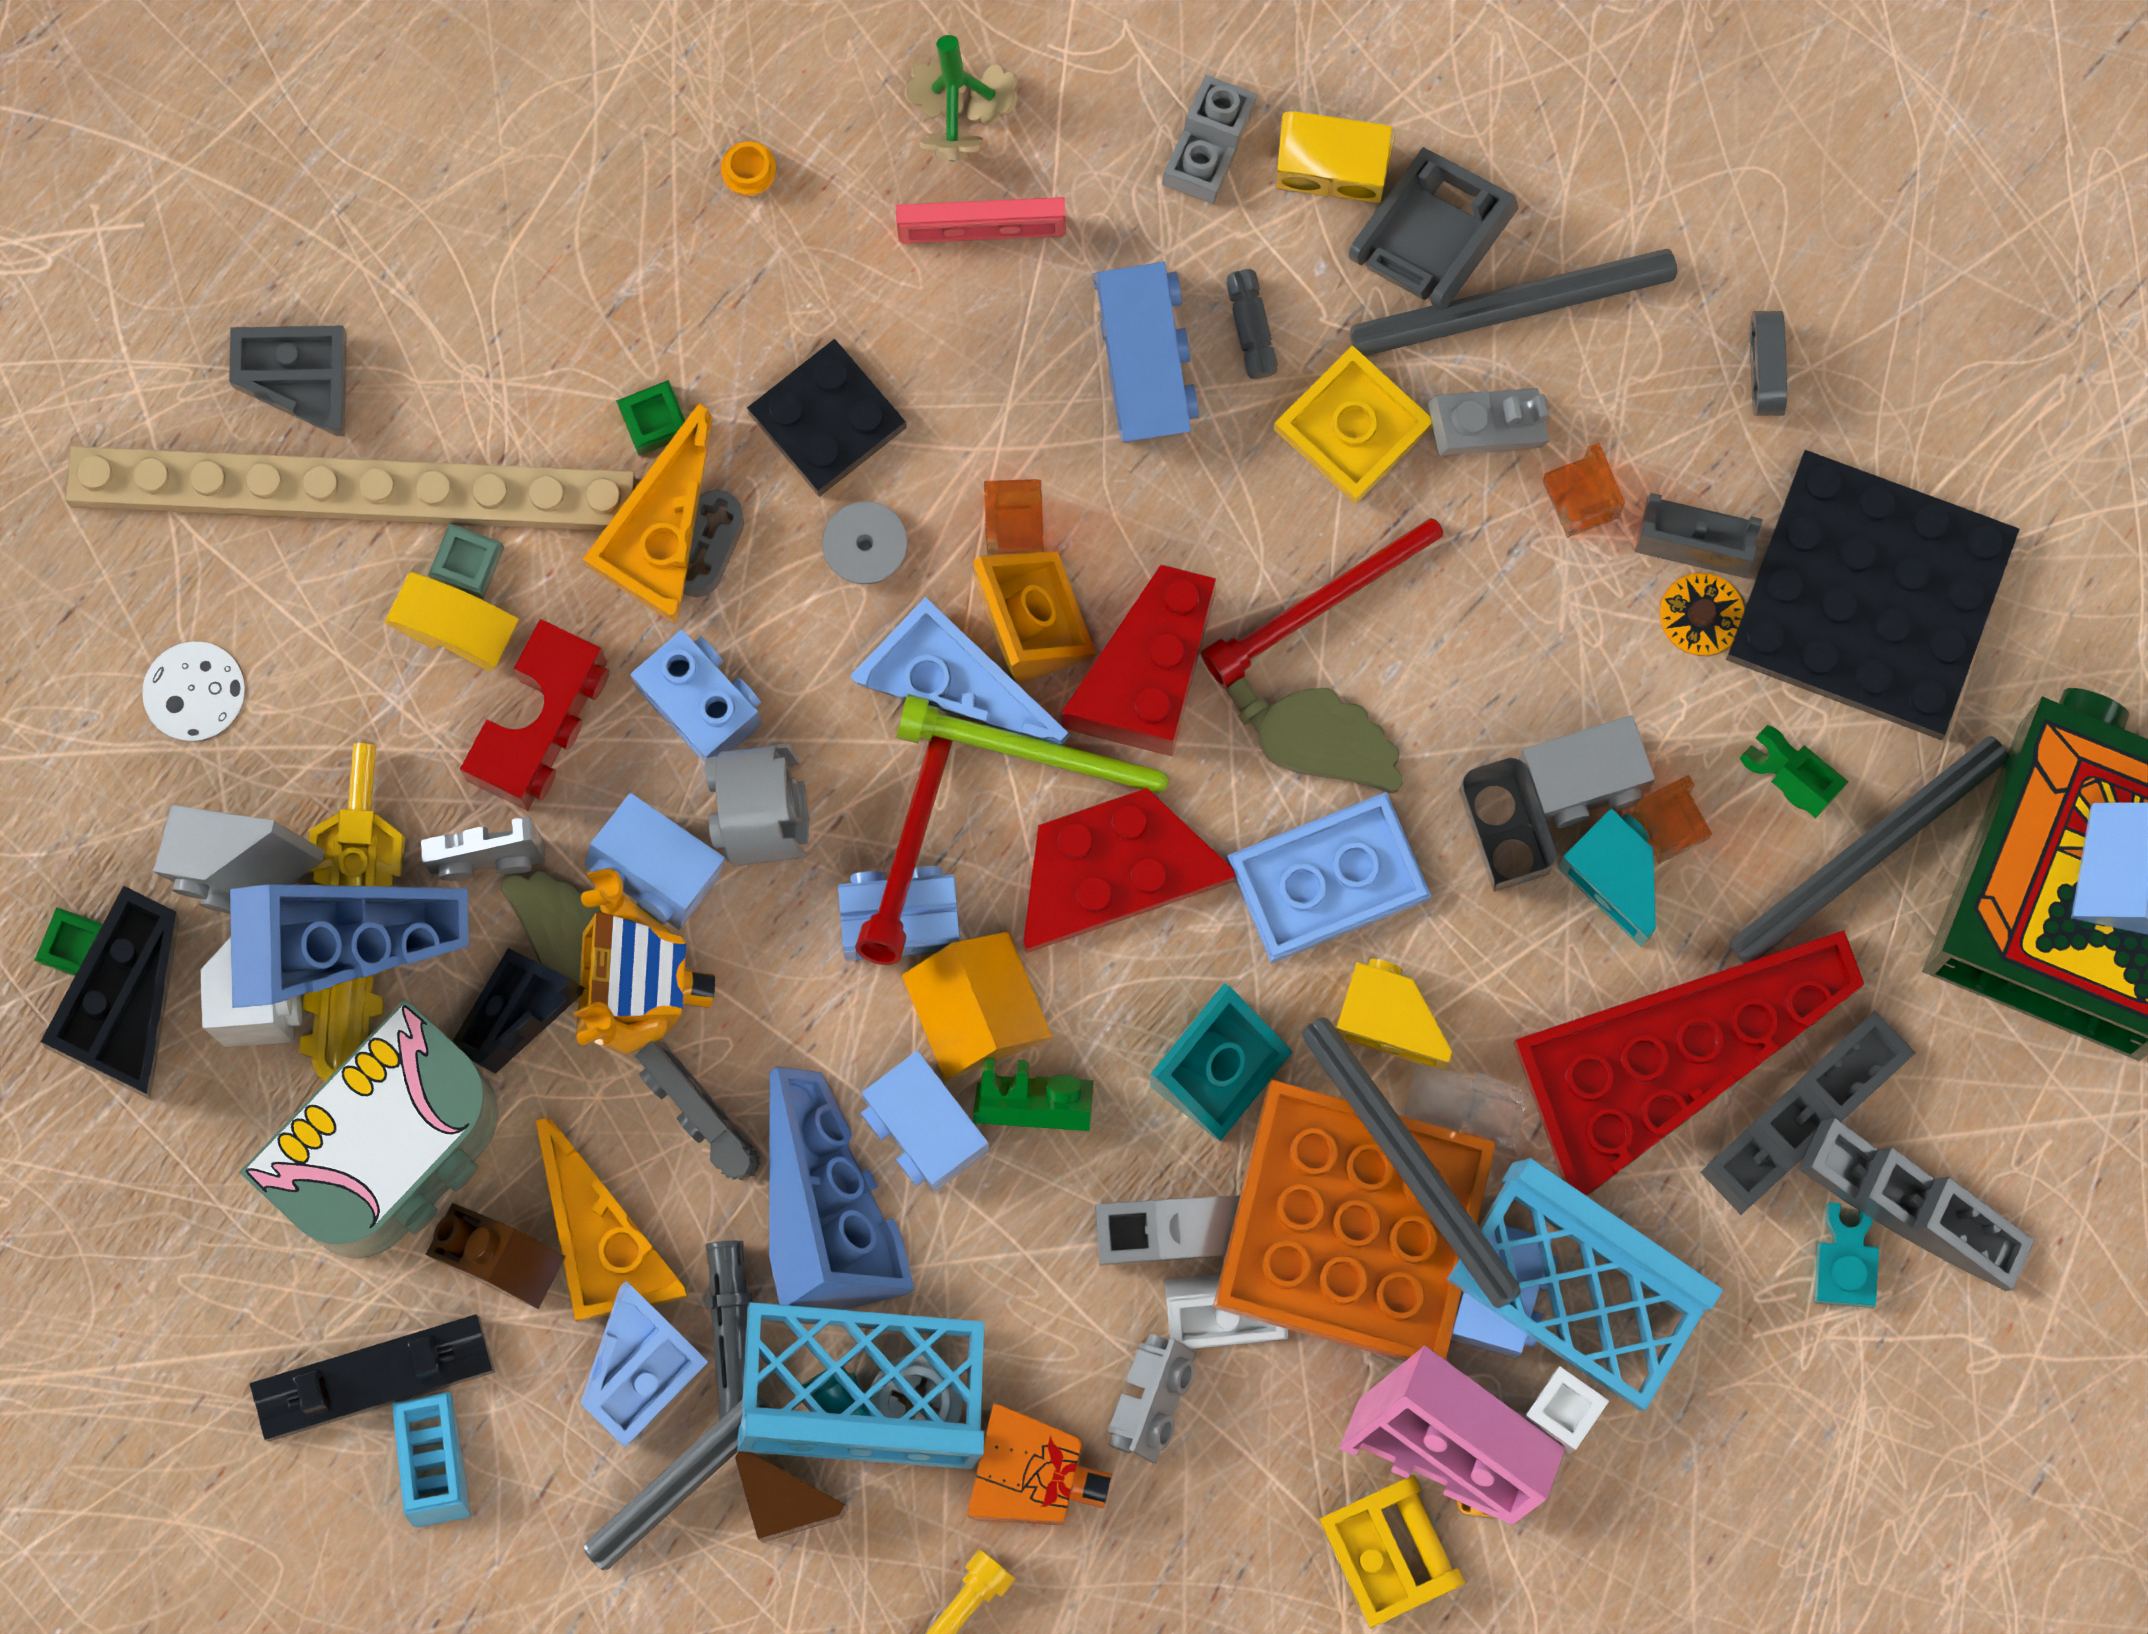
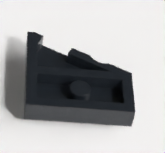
M508 948L452 1042L472 1062L496 1074L582 995L585 988L569 977Z

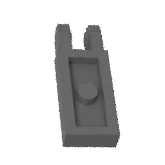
M650 1041L635 1055L645 1067L639 1073L644 1083L660 1099L669 1095L682 1111L677 1116L678 1122L695 1141L701 1143L706 1139L711 1144L710 1161L717 1169L722 1170L721 1174H725L726 1178L732 1177V1180H736V1178L744 1180V1178L755 1176V1172L761 1164L759 1163L760 1156L756 1154L757 1151L752 1150L753 1146L670 1048L664 1042Z

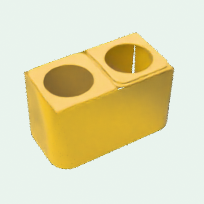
M1296 111L1284 112L1281 123L1276 189L1380 204L1396 130L1393 143L1390 144L1393 128L1390 125Z

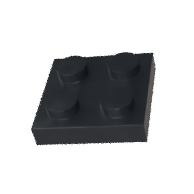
M836 339L829 342L747 407L751 418L819 497L907 428L906 421Z

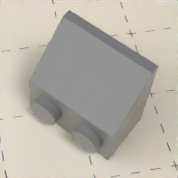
M171 804L153 872L174 883L173 892L200 899L199 905L204 908L230 914V889L267 884L291 885L323 861L325 850L273 820Z

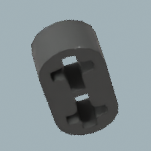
M1753 311L1750 321L1753 413L1755 416L1785 415L1787 405L1784 315L1782 311Z
M708 491L699 498L688 564H693L696 561L701 548L706 549L704 564L709 574L707 576L698 574L694 581H688V576L686 575L683 593L687 596H706L716 589L742 533L744 518L741 506L737 499L727 491ZM720 506L726 507L728 519L732 522L729 525L720 523L713 538H707L710 525L704 514L706 511L716 513Z

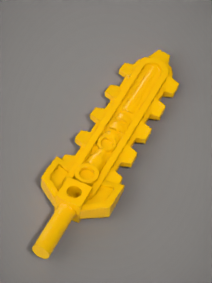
M368 743L353 744L348 809H340L339 813L309 830L308 841L325 850L323 861L307 872L308 874L314 873L313 882L317 884L394 887V876L402 879L406 838L374 811H371L376 745ZM387 969L378 974L386 973ZM374 975L335 984L330 988L304 994L302 1010L315 1014L313 1034L301 1036L299 1053L312 1058V1066L317 1075L324 1080V1083L369 1037L371 1018L384 1014V998L373 994Z

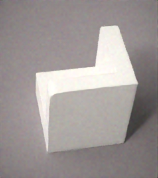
M1559 1366L1547 1381V1385L1531 1406L1525 1418L1561 1442L1562 1446L1565 1447V1451L1571 1454L1578 1448L1609 1400Z

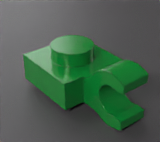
M1767 725L1756 736V739L1768 749L1769 755L1762 754L1751 745L1740 757L1743 765L1754 773L1776 774L1771 782L1783 791L1784 796L1792 805L1806 810L1815 819L1849 782L1805 745L1797 751L1786 741L1784 735L1778 729Z

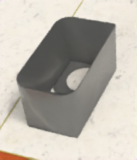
M1506 758L1467 772L1459 792L1493 892L1549 875L1556 858V850L1525 763L1517 758ZM1500 786L1508 790L1513 796L1515 811L1506 823L1489 825L1477 816L1475 799L1484 788ZM1510 839L1524 842L1529 846L1533 854L1531 870L1526 875L1513 879L1499 874L1493 864V853L1496 847L1503 841Z

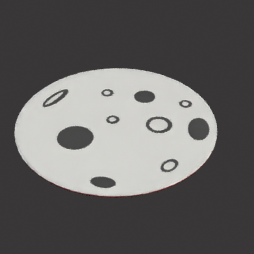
M193 641L175 645L156 658L146 673L142 696L146 713L159 730L175 739L199 741L219 734L235 720L243 704L245 685L242 672L230 654L213 644Z

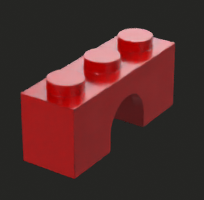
M540 619L513 669L521 683L536 689L544 695L542 712L532 724L520 729L505 728L486 719L460 767V771L467 782L526 811L530 809L535 798L540 801L543 800L555 779L556 770L551 767L561 748L569 750L580 733L583 720L578 718L588 698L592 700L598 698L608 679L609 669L605 668L607 660L602 649Z

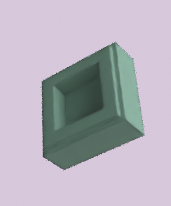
M449 524L428 575L434 580L484 599L504 551L503 543Z

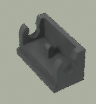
M1650 492L1646 500L1636 543V553L1746 578L1755 559L1757 550L1755 543L1763 519L1751 516L1748 520L1661 499L1662 495Z

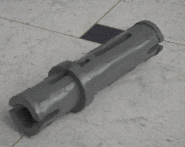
M737 1240L706 1244L710 1296L705 1297L706 1309L711 1310L714 1329L719 1420L743 1399L747 1309L749 1303L752 1302V1293H747L744 1242Z

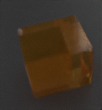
M1600 443L1588 446L1583 459L1544 474V486L1567 538L1620 518L1625 501Z
M1041 480L984 481L987 554L1044 552Z
M1690 775L1640 799L1631 814L1648 832L1650 838L1646 842L1653 847V854L1658 864L1710 839L1712 835L1690 795L1695 786Z

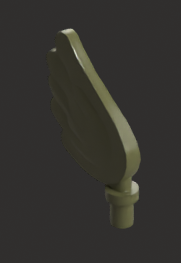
M1244 677L1226 689V692L1241 712L1238 715L1243 725L1252 724L1258 732L1259 745L1263 754L1277 766L1299 774L1350 781L1387 793L1397 792L1402 786V775L1394 767L1399 759L1400 753L1398 748L1392 742L1385 739L1384 731L1379 725L1369 721L1368 713L1362 706L1340 703L1337 694L1329 688H1311L1284 697L1270 706L1265 698H1258Z
M543 871L533 873L529 880L518 875L507 876L502 882V892L522 923L539 963L580 984L583 931L596 912L602 913L600 906L591 908L584 906L581 902L583 892H578L571 883L564 880L556 882L551 875Z

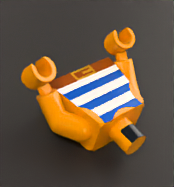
M606 868L587 873V879L594 882L596 889L585 891L581 895V902L584 906L589 908L600 906V910L603 913L596 912L583 931L580 985L585 990L579 997L578 1010L574 1011V1017H577L576 1039L580 1045H587L595 1041L604 1047L628 1055L645 1047L650 1041H659L665 1033L670 1032L681 1017L683 1005L709 1008L715 993V975L713 973L685 970V940L681 936L671 934L666 926L623 892V882L620 875L614 869Z

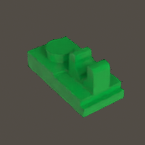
M986 1058L984 1060L982 1082H977L973 1123L1090 1131L1094 1080L1077 1079L1076 1077L1063 1074L1052 1077L1036 1076L1035 1079L1029 1078V1063L1026 1060H1018L1017 1072L1014 1077L998 1076L995 1072V1058Z

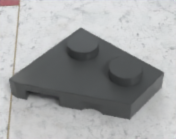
M343 325L231 327L229 382L234 389L335 436H345L347 332Z

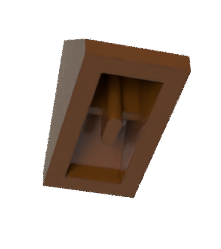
M738 1451L735 1457L756 1535L762 1543L843 1519L848 1507L842 1502L751 1452Z

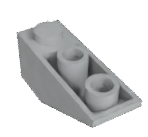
M1240 1195L1096 1204L1095 1218L1099 1266L1224 1257Z

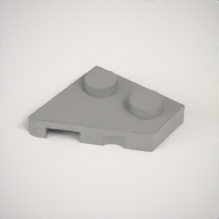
M530 817L512 820L513 831L488 833V828L478 827L456 834L421 840L422 861L430 874H439V879L446 881L469 879L474 876V870L496 868L497 873L503 875L522 874L531 871V864L545 863L544 840Z

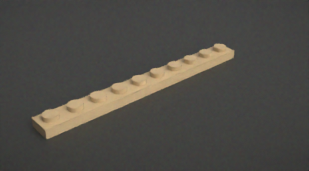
M70 446L65 501L70 507L604 531L635 489L636 477L634 472Z

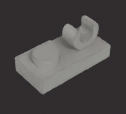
M1538 388L1436 395L1428 402L1439 456L1542 448L1549 442L1545 423L1549 418L1545 394H1539Z

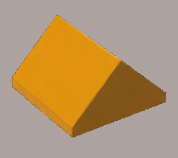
M1058 551L980 556L973 561L975 584L1010 678L1020 684L1090 659L1096 655Z
M1009 931L953 942L902 974L903 981L945 1082L983 1067L986 1058H995L996 1062L1052 1039V1034Z

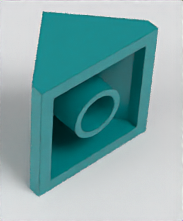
M1224 983L1151 1072L1150 1087L1221 1142L1293 1051L1230 986Z

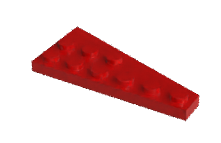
M1845 930L1515 1039L1514 1046L1562 1180L1584 1195H1590L1860 990L1865 984Z

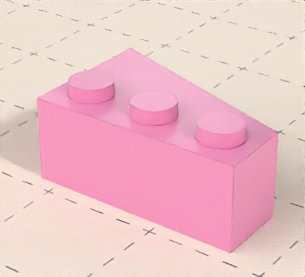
M1425 1345L1359 1398L1339 1446V1449L1354 1456L1357 1455L1359 1448L1391 1461L1394 1463L1391 1472L1408 1479L1411 1471L1441 1483L1446 1486L1443 1495L1511 1525L1547 1500L1565 1451V1447Z

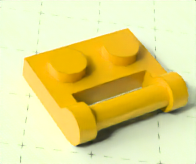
M1415 1475L1409 1476L1408 1479L1400 1480L1318 1520L1369 1629L1467 1584L1459 1567L1453 1569L1418 1496L1422 1488ZM1394 1504L1397 1505L1432 1579L1419 1586H1416L1381 1511Z

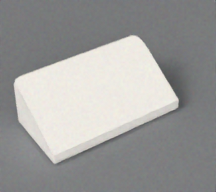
M1221 1274L1169 1279L1164 1282L1170 1338L1179 1341L1190 1349L1288 1339V1329L1213 1309Z

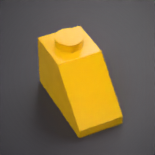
M1370 959L1368 965L1356 962L1336 1027L1343 1040L1445 1072L1452 1050L1414 980L1401 976L1403 969L1400 966L1384 960Z

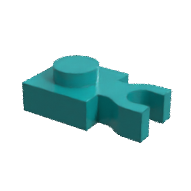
M1829 1202L1826 1205L1825 1221L1833 1241L1832 1243L1820 1242L1817 1245L1814 1303L1874 1308L1877 1299L1879 1247L1864 1246V1236L1870 1229L1873 1219L1859 1211L1858 1225L1856 1227H1847L1841 1222L1839 1217L1841 1203Z

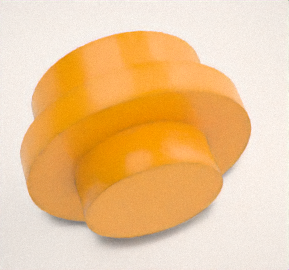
M754 141L739 142L730 147L722 158V179L732 192L740 196L752 197L762 194L771 187L776 178L777 166L772 152L761 143Z

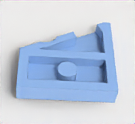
M625 1281L619 1287L580 1404L626 1447L708 1361L645 1298Z

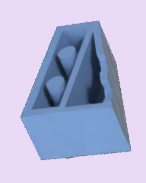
M1164 261L1092 273L1094 288L1098 291L1102 317L1100 324L1103 340L1106 342L1110 368L1109 376L1120 440L1127 442L1191 432L1189 419L1199 418L1194 384L1184 386L1181 363L1190 362V352L1186 329H1175L1172 307L1182 305L1177 272L1167 273Z

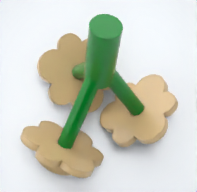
M945 35L936 42L939 58L933 59L929 65L922 62L914 65L911 70L913 79L905 86L904 94L909 103L921 106V112L926 118L934 119L940 113L946 117V133L928 134L927 138L920 139L919 147L926 150H935L937 158L954 162L968 158L969 152L979 151L980 146L983 145L982 137L971 136L967 132L958 131V114L962 111L964 104L961 94L966 90V87L970 89L969 94L972 97L966 108L967 117L973 122L982 121L987 126H992L999 120L1000 116L1006 115L1014 109L1017 103V94L1014 88L1017 85L1018 78L1012 72H1006L1003 67L996 64L990 66L985 71L982 80L976 79L964 71L958 39L953 35Z

